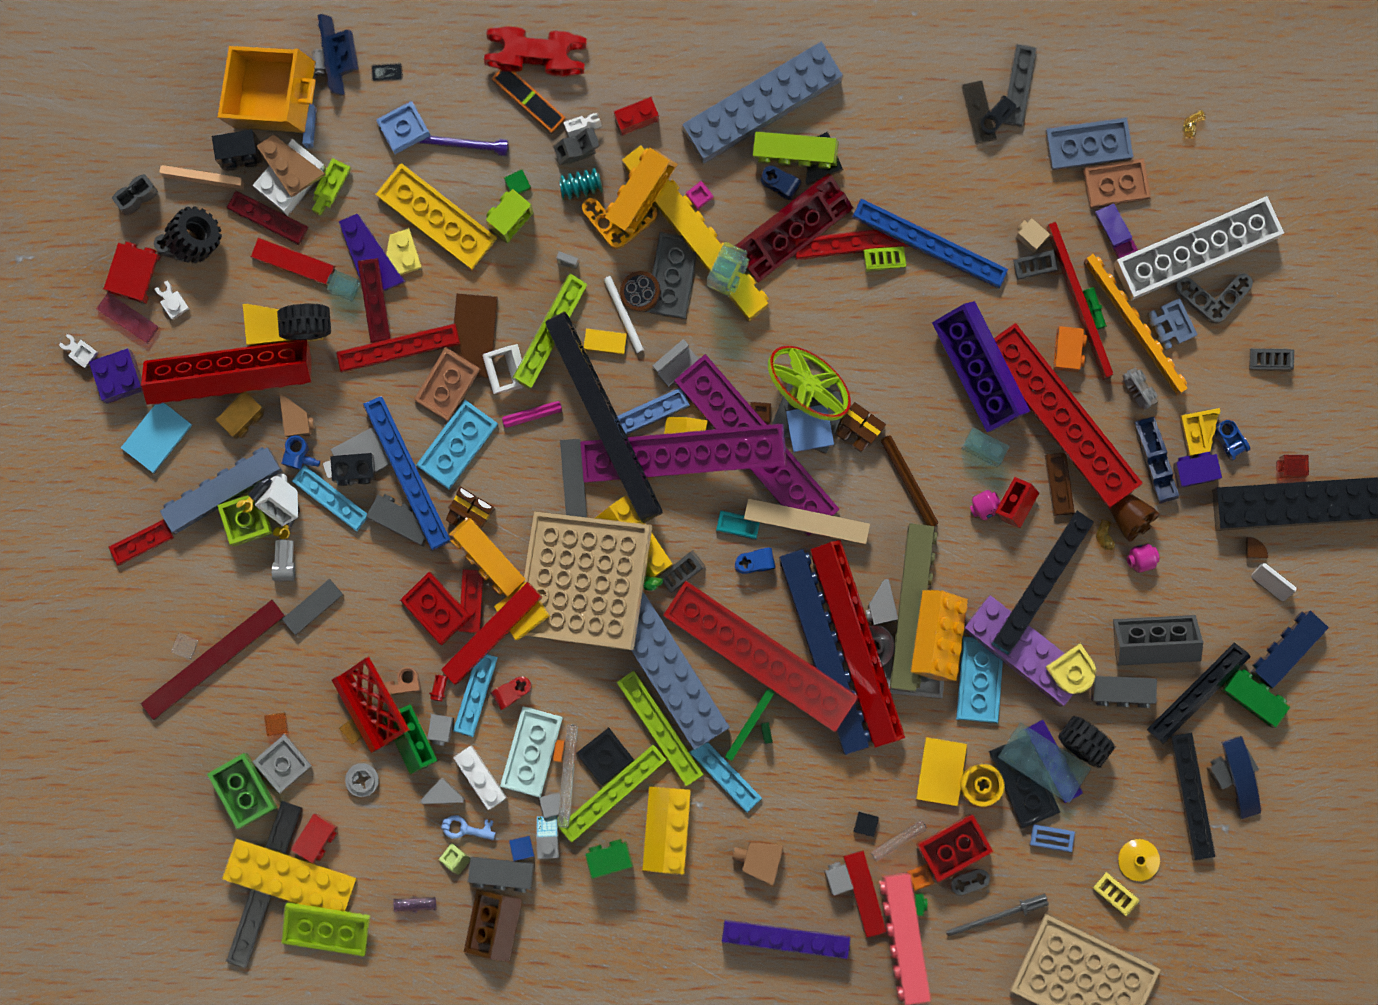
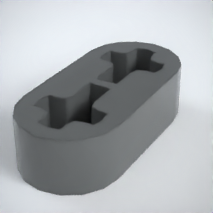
M975 869L953 878L950 886L955 894L965 895L987 886L990 876L983 869ZM977 873L985 875L983 884L979 882L972 883L971 880L977 877ZM958 880L969 882L968 885L963 887V891L955 889Z

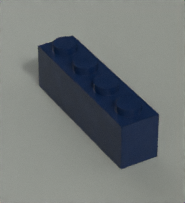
M1311 610L1305 613L1303 611L1300 612L1294 619L1296 623L1291 628L1288 626L1280 634L1282 638L1278 643L1273 642L1266 649L1267 655L1264 658L1259 657L1253 663L1254 669L1251 673L1270 689H1273L1329 628Z

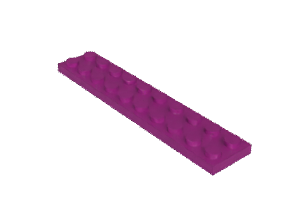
M706 354L674 380L715 429L767 425ZM786 446L787 466L750 469L782 506L833 516L840 510ZM804 532L808 537L812 534Z
M783 424L628 437L646 477L787 466ZM602 440L580 441L584 482L620 480Z

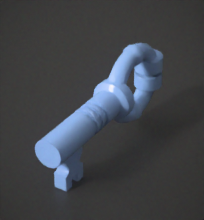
M459 815L443 819L441 829L451 839L460 838L465 834L493 841L495 837V832H492L490 828L493 825V821L489 823L486 819L485 827L477 829L468 826ZM455 820L461 823L459 833L449 832L451 821Z

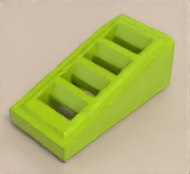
M904 247L875 248L863 251L865 272L906 267ZM897 252L899 253L900 263H896L895 253ZM888 253L891 254L892 263L888 264L887 260ZM880 254L883 255V262H884V264H880V260H879V255H880ZM872 255H875V265H872Z

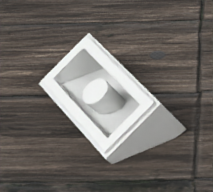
M1266 563L1260 564L1251 575L1255 581L1281 601H1285L1297 590L1294 585Z

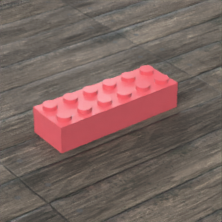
M905 872L882 876V881H879L881 894L885 895L886 902H882L884 915L889 918V923H886L887 935L892 937L893 944H889L891 957L896 960V965H893V972L896 980L899 979L900 986H896L898 999L905 1005L930 1002L910 874Z

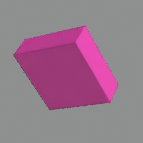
M702 181L685 193L697 210L714 198Z

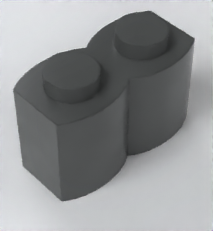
M145 174L135 177L129 186L119 189L113 195L112 200L125 215H129L137 211L142 203L153 199L158 190Z

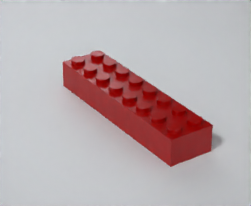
M293 340L143 361L141 387L146 405L172 401L179 402L194 398L201 399L209 396H222L231 393H243L253 390L260 391L275 387L282 388L297 384L303 385L311 383L312 357L308 340Z

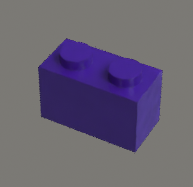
M1210 452L1198 454V458L1193 459L1190 456L1178 458V462L1173 464L1178 488L1218 481L1222 478L1217 454L1211 455Z

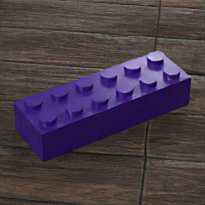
M975 301L965 303L932 322L987 433L999 429L1030 412Z

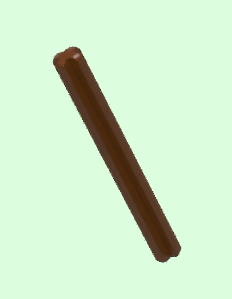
M892 436L884 437L881 442L926 525L935 527L938 524V520Z

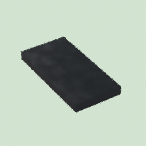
M1028 735L988 751L995 768L1003 778L1004 789L1021 829L1061 813Z

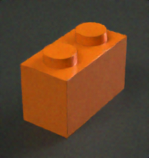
M1063 326L1057 328L1053 370L1078 372L1080 367H1084L1085 355H1082V347L1086 346L1087 335H1084V329Z

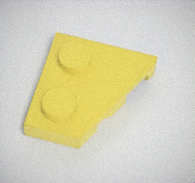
M410 229L390 234L386 255L399 274L403 275L421 269L422 266Z

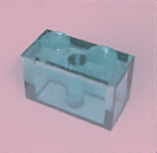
M972 427L961 449L998 467L1010 446Z

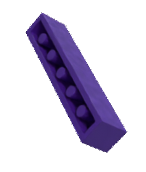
M724 920L722 942L848 959L850 937Z

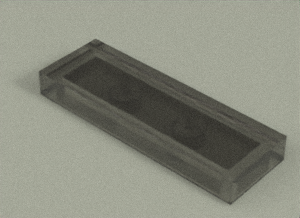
M982 80L963 84L962 90L976 144L996 140L995 133L987 135L980 130V122L989 111ZM987 119L984 121L986 129L992 130L994 128L992 120Z

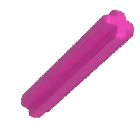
M556 401L504 416L502 418L505 428L560 413L562 412L561 403Z

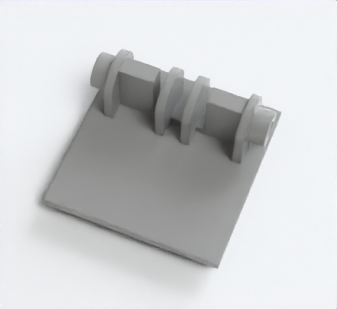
M1133 368L1122 375L1124 378L1123 382L1128 389L1136 385L1130 392L1137 388L1139 389V392L1133 395V397L1142 394L1135 399L1140 408L1142 407L1146 410L1158 402L1156 399L1158 395L1152 387L1149 388L1145 380L1147 378L1142 370Z

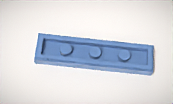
M678 388L617 417L626 435L686 409L690 405L681 388Z

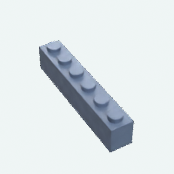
M261 447L255 450L253 456L247 460L246 458L238 460L235 463V467L230 470L226 468L218 472V477L213 480L207 479L199 484L200 487L192 491L190 489L181 495V499L167 502L163 505L164 509L160 510V513L171 532L177 534L218 509L217 505L238 498L253 489L264 479H270L283 470L268 447L265 449Z

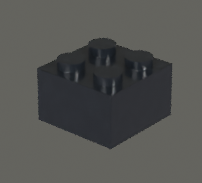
M252 129L212 136L215 160L225 171L236 170L239 166L247 168L256 167L257 163H263L261 152L257 147L260 144L259 139Z

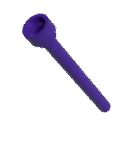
M429 136L418 142L492 150L501 156H507L509 141L505 139L485 142Z

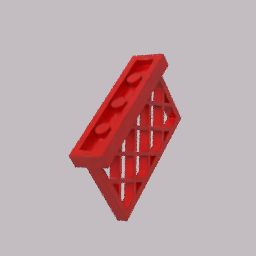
M370 657L364 658L343 674L332 679L336 690L371 753L387 746L391 741L409 730ZM364 665H366L369 671L368 675L363 673ZM363 679L368 681L367 688L362 686ZM374 684L378 687L379 693L373 692ZM373 698L378 699L377 707L372 705ZM384 703L389 707V712L383 710ZM383 716L388 718V725L382 723ZM394 721L397 722L401 729L400 731L393 728Z

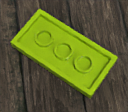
M287 902L284 914L282 944L365 956L370 915Z

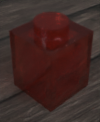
M1309 455L1280 456L1276 462V470L1279 472L1280 478H1305L1309 476Z

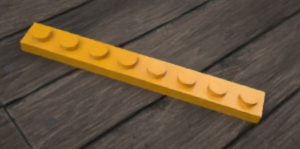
M1094 254L1087 257L1084 264L1177 396L1188 389L1185 378L1181 374H1177L1173 361L1169 357H1165L1161 344L1157 340L1154 341L1151 337L1150 328L1146 324H1142L1138 311L1134 307H1130L1126 294L1122 290H1118L1114 277L1110 273L1107 274L1104 270L1103 261L1098 256L1095 257Z

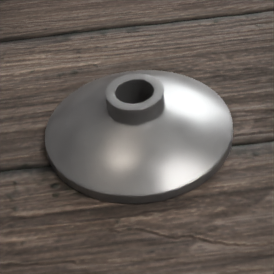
M877 625L869 626L881 664L884 666L893 658L895 652L894 639L885 628Z

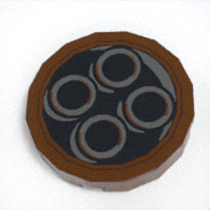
M645 271L632 272L624 279L620 288L621 300L625 306L636 312H644L653 308L661 295L658 280L652 274Z

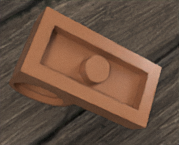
M410 667L402 668L399 671L397 685H394V681L383 682L390 695L421 691L419 674ZM408 671L412 672L414 676L412 682L405 683L403 675Z

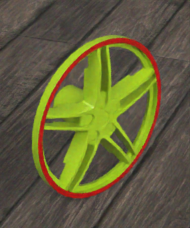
M781 346L770 355L768 359L770 377L776 388L791 406L815 418L829 421L838 420L849 411L851 398L848 388L839 374L823 359L812 352L795 346ZM782 354H788L793 369L774 364L775 359ZM804 358L817 364L826 373L812 375ZM777 377L793 385L792 389L788 392ZM836 384L841 392L843 405L825 388ZM812 397L827 409L833 410L836 414H823L808 408Z

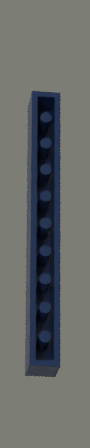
M801 549L779 556V561L814 666L850 690L848 683H851L848 671L843 670L842 663H845L842 652H837L835 646L838 643L835 631L831 632L828 625L832 623L828 611L824 612L822 604H825L822 592H817L815 586L818 584L815 572L811 573L809 565L812 564L809 553H804V550ZM855 704L836 731L844 755L868 748V743L871 742L868 730L864 731L861 724L865 722L861 710L857 711Z

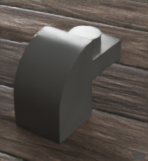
M592 127L586 128L577 136L561 139L553 148L559 165L592 156L596 153L595 149L599 147V143Z

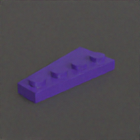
M359 214L339 221L359 277V260L379 258L384 291L406 282Z

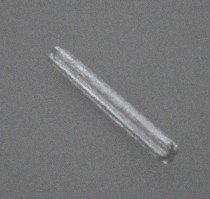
M572 724L567 725L557 824L560 828H568L570 820L578 726Z

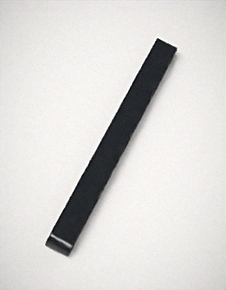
M566 312L554 316L546 321L548 331L638 517L645 523L663 513L660 503Z

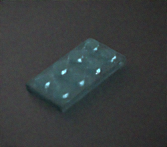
M1021 722L998 756L999 759L1067 803H1070L1091 770V767Z

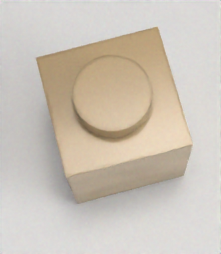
M1031 218L1029 222L1024 220L1017 228L1019 232L1016 238L1035 253L1048 239L1050 234Z

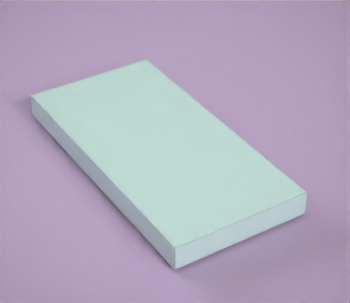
M522 706L500 787L541 797L563 717Z

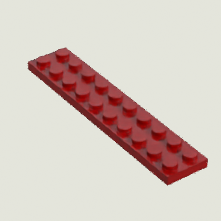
M1014 323L994 338L1028 407L1105 505L1110 509L1139 488L1143 482L1020 327Z
M688 581L684 582L663 614L670 621L834 732L837 731L859 698V696Z

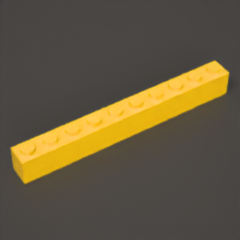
M640 145L622 159V165L629 173L634 167L637 168L641 162L639 160L644 150H648V148L644 149ZM668 179L654 201V205L678 235L683 236L684 242L693 252H696L695 254L699 261L749 322L768 307L767 300L769 298L763 290L758 291L754 286L756 282L750 274L745 275L741 270L743 266L737 258L733 260L729 255L731 251L724 242L720 244L716 239L718 235L711 226L708 228L704 224L705 219L699 211L695 212L691 208L692 202L686 195L682 196L678 190L680 188L673 179L671 181Z

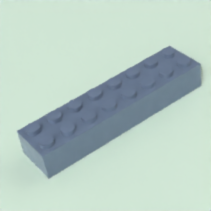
M821 41L683 123L682 131L704 164L842 82L843 74Z
M642 591L634 650L631 651L689 743L696 750L730 727L649 599Z

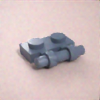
M1180 298L1160 307L1163 313L1162 316L1158 317L1155 310L1148 313L1151 320L1149 323L1151 327L1155 328L1159 337L1157 339L1165 350L1172 348L1170 342L1172 338H1175L1177 344H1181L1198 335ZM1165 321L1171 330L1167 334L1161 324Z

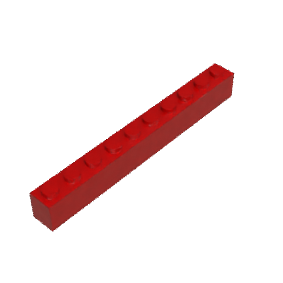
M837 540L810 549L812 561L816 565L818 579L822 584L825 600L831 611V619L835 624L838 633L837 637L844 651V659L848 663L850 677L855 685L857 696H859L858 701L861 703L863 717L870 731V739L874 743L875 748L904 739V731L842 542Z

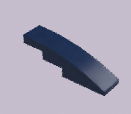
M1155 417L1135 421L1134 424L1158 503L1179 499V492L1167 457L1168 452Z

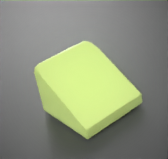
M451 843L439 858V861L452 872L459 875L470 862V857Z

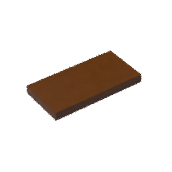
M456 293L454 324L457 325L460 345L452 346L451 350L481 369L476 377L489 378L482 355L493 351L498 297Z

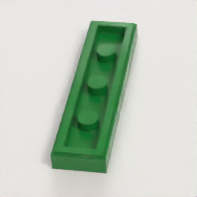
M769 687L767 688L725 755V758L731 762L773 697L774 690Z

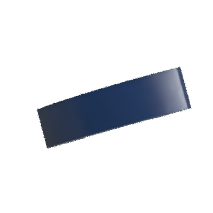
M1239 736L1223 741L1222 747L1225 759L1229 764L1240 818L1243 819L1260 814L1261 804L1258 787L1243 737Z

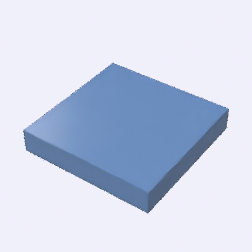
M412 101L376 119L394 154L431 136Z
M823 405L808 407L819 413L828 414V409ZM800 409L786 411L793 453L834 445L829 420L815 418Z

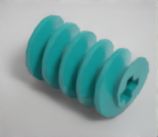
M592 168L591 175L587 170H584L583 177L579 172H576L575 178H573L571 173H568L567 180L563 175H560L559 184L563 201L565 195L571 200L573 193H575L577 198H580L581 191L585 196H588L589 190H591L593 195H596L597 188L603 193L600 175L595 168Z

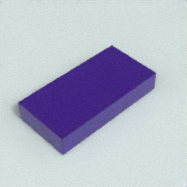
M1115 204L1095 212L1113 248L1132 240V235Z

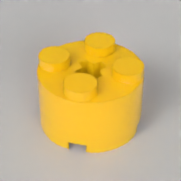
M987 764L973 765L962 775L960 781L961 794L973 805H992L1001 798L1004 792L1003 778L993 766ZM982 780H984V784L987 785L986 789H982L980 791V787L977 786V783L982 782Z

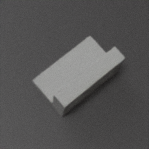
M683 339L653 364L652 367L669 387L677 377L699 359L691 351L689 344Z

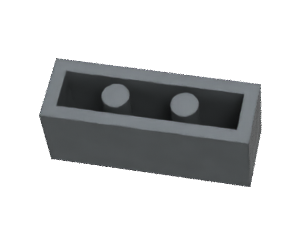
M386 494L383 497L377 495L366 517L424 546L427 540L415 514L412 512V508L404 503L401 506L395 504V499Z
M1095 676L1091 686V702H1096V706H1109V702L1117 703V707H1130V703L1138 704V708H1150V705L1156 704L1157 679Z
M470 857L468 883H473L472 887L485 888V884L493 885V889L506 890V887H514L515 892L526 893L527 889L532 888L534 863Z

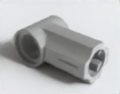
M275 541V562L272 564L273 581H294V541Z

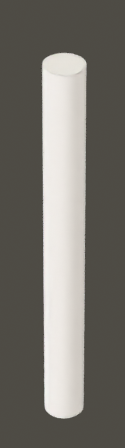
M611 276L604 278L603 280L636 353L644 351Z

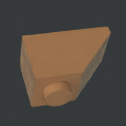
M280 395L285 437L288 439L294 435L300 437L312 436V430H315L313 417L310 418L306 411L286 396Z

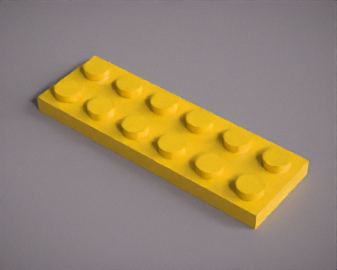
M400 163L375 194L471 270H473L497 240L495 235L402 163Z
M236 838L222 879L297 904L345 911L356 877Z

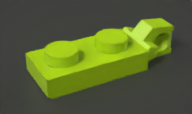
M333 158L331 159L324 172L326 175L321 178L314 191L313 200L316 201L312 208L314 213L321 216L325 207L330 208L334 203L351 170L350 166Z

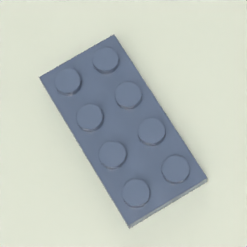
M1127 118L1046 129L1052 170L1133 158Z

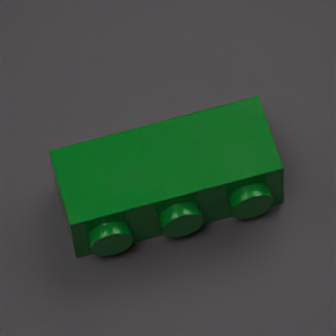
M1237 670L1221 691L1268 726L1276 728L1290 709V706L1286 704L1287 700L1278 694L1275 696L1270 693V688L1262 682H1259V684L1252 679L1253 675L1246 670Z
M410 704L398 709L409 730L396 738L394 742L411 775L432 765L437 761V758ZM383 718L386 725H388V718ZM394 721L393 728L400 731L401 729L397 722Z

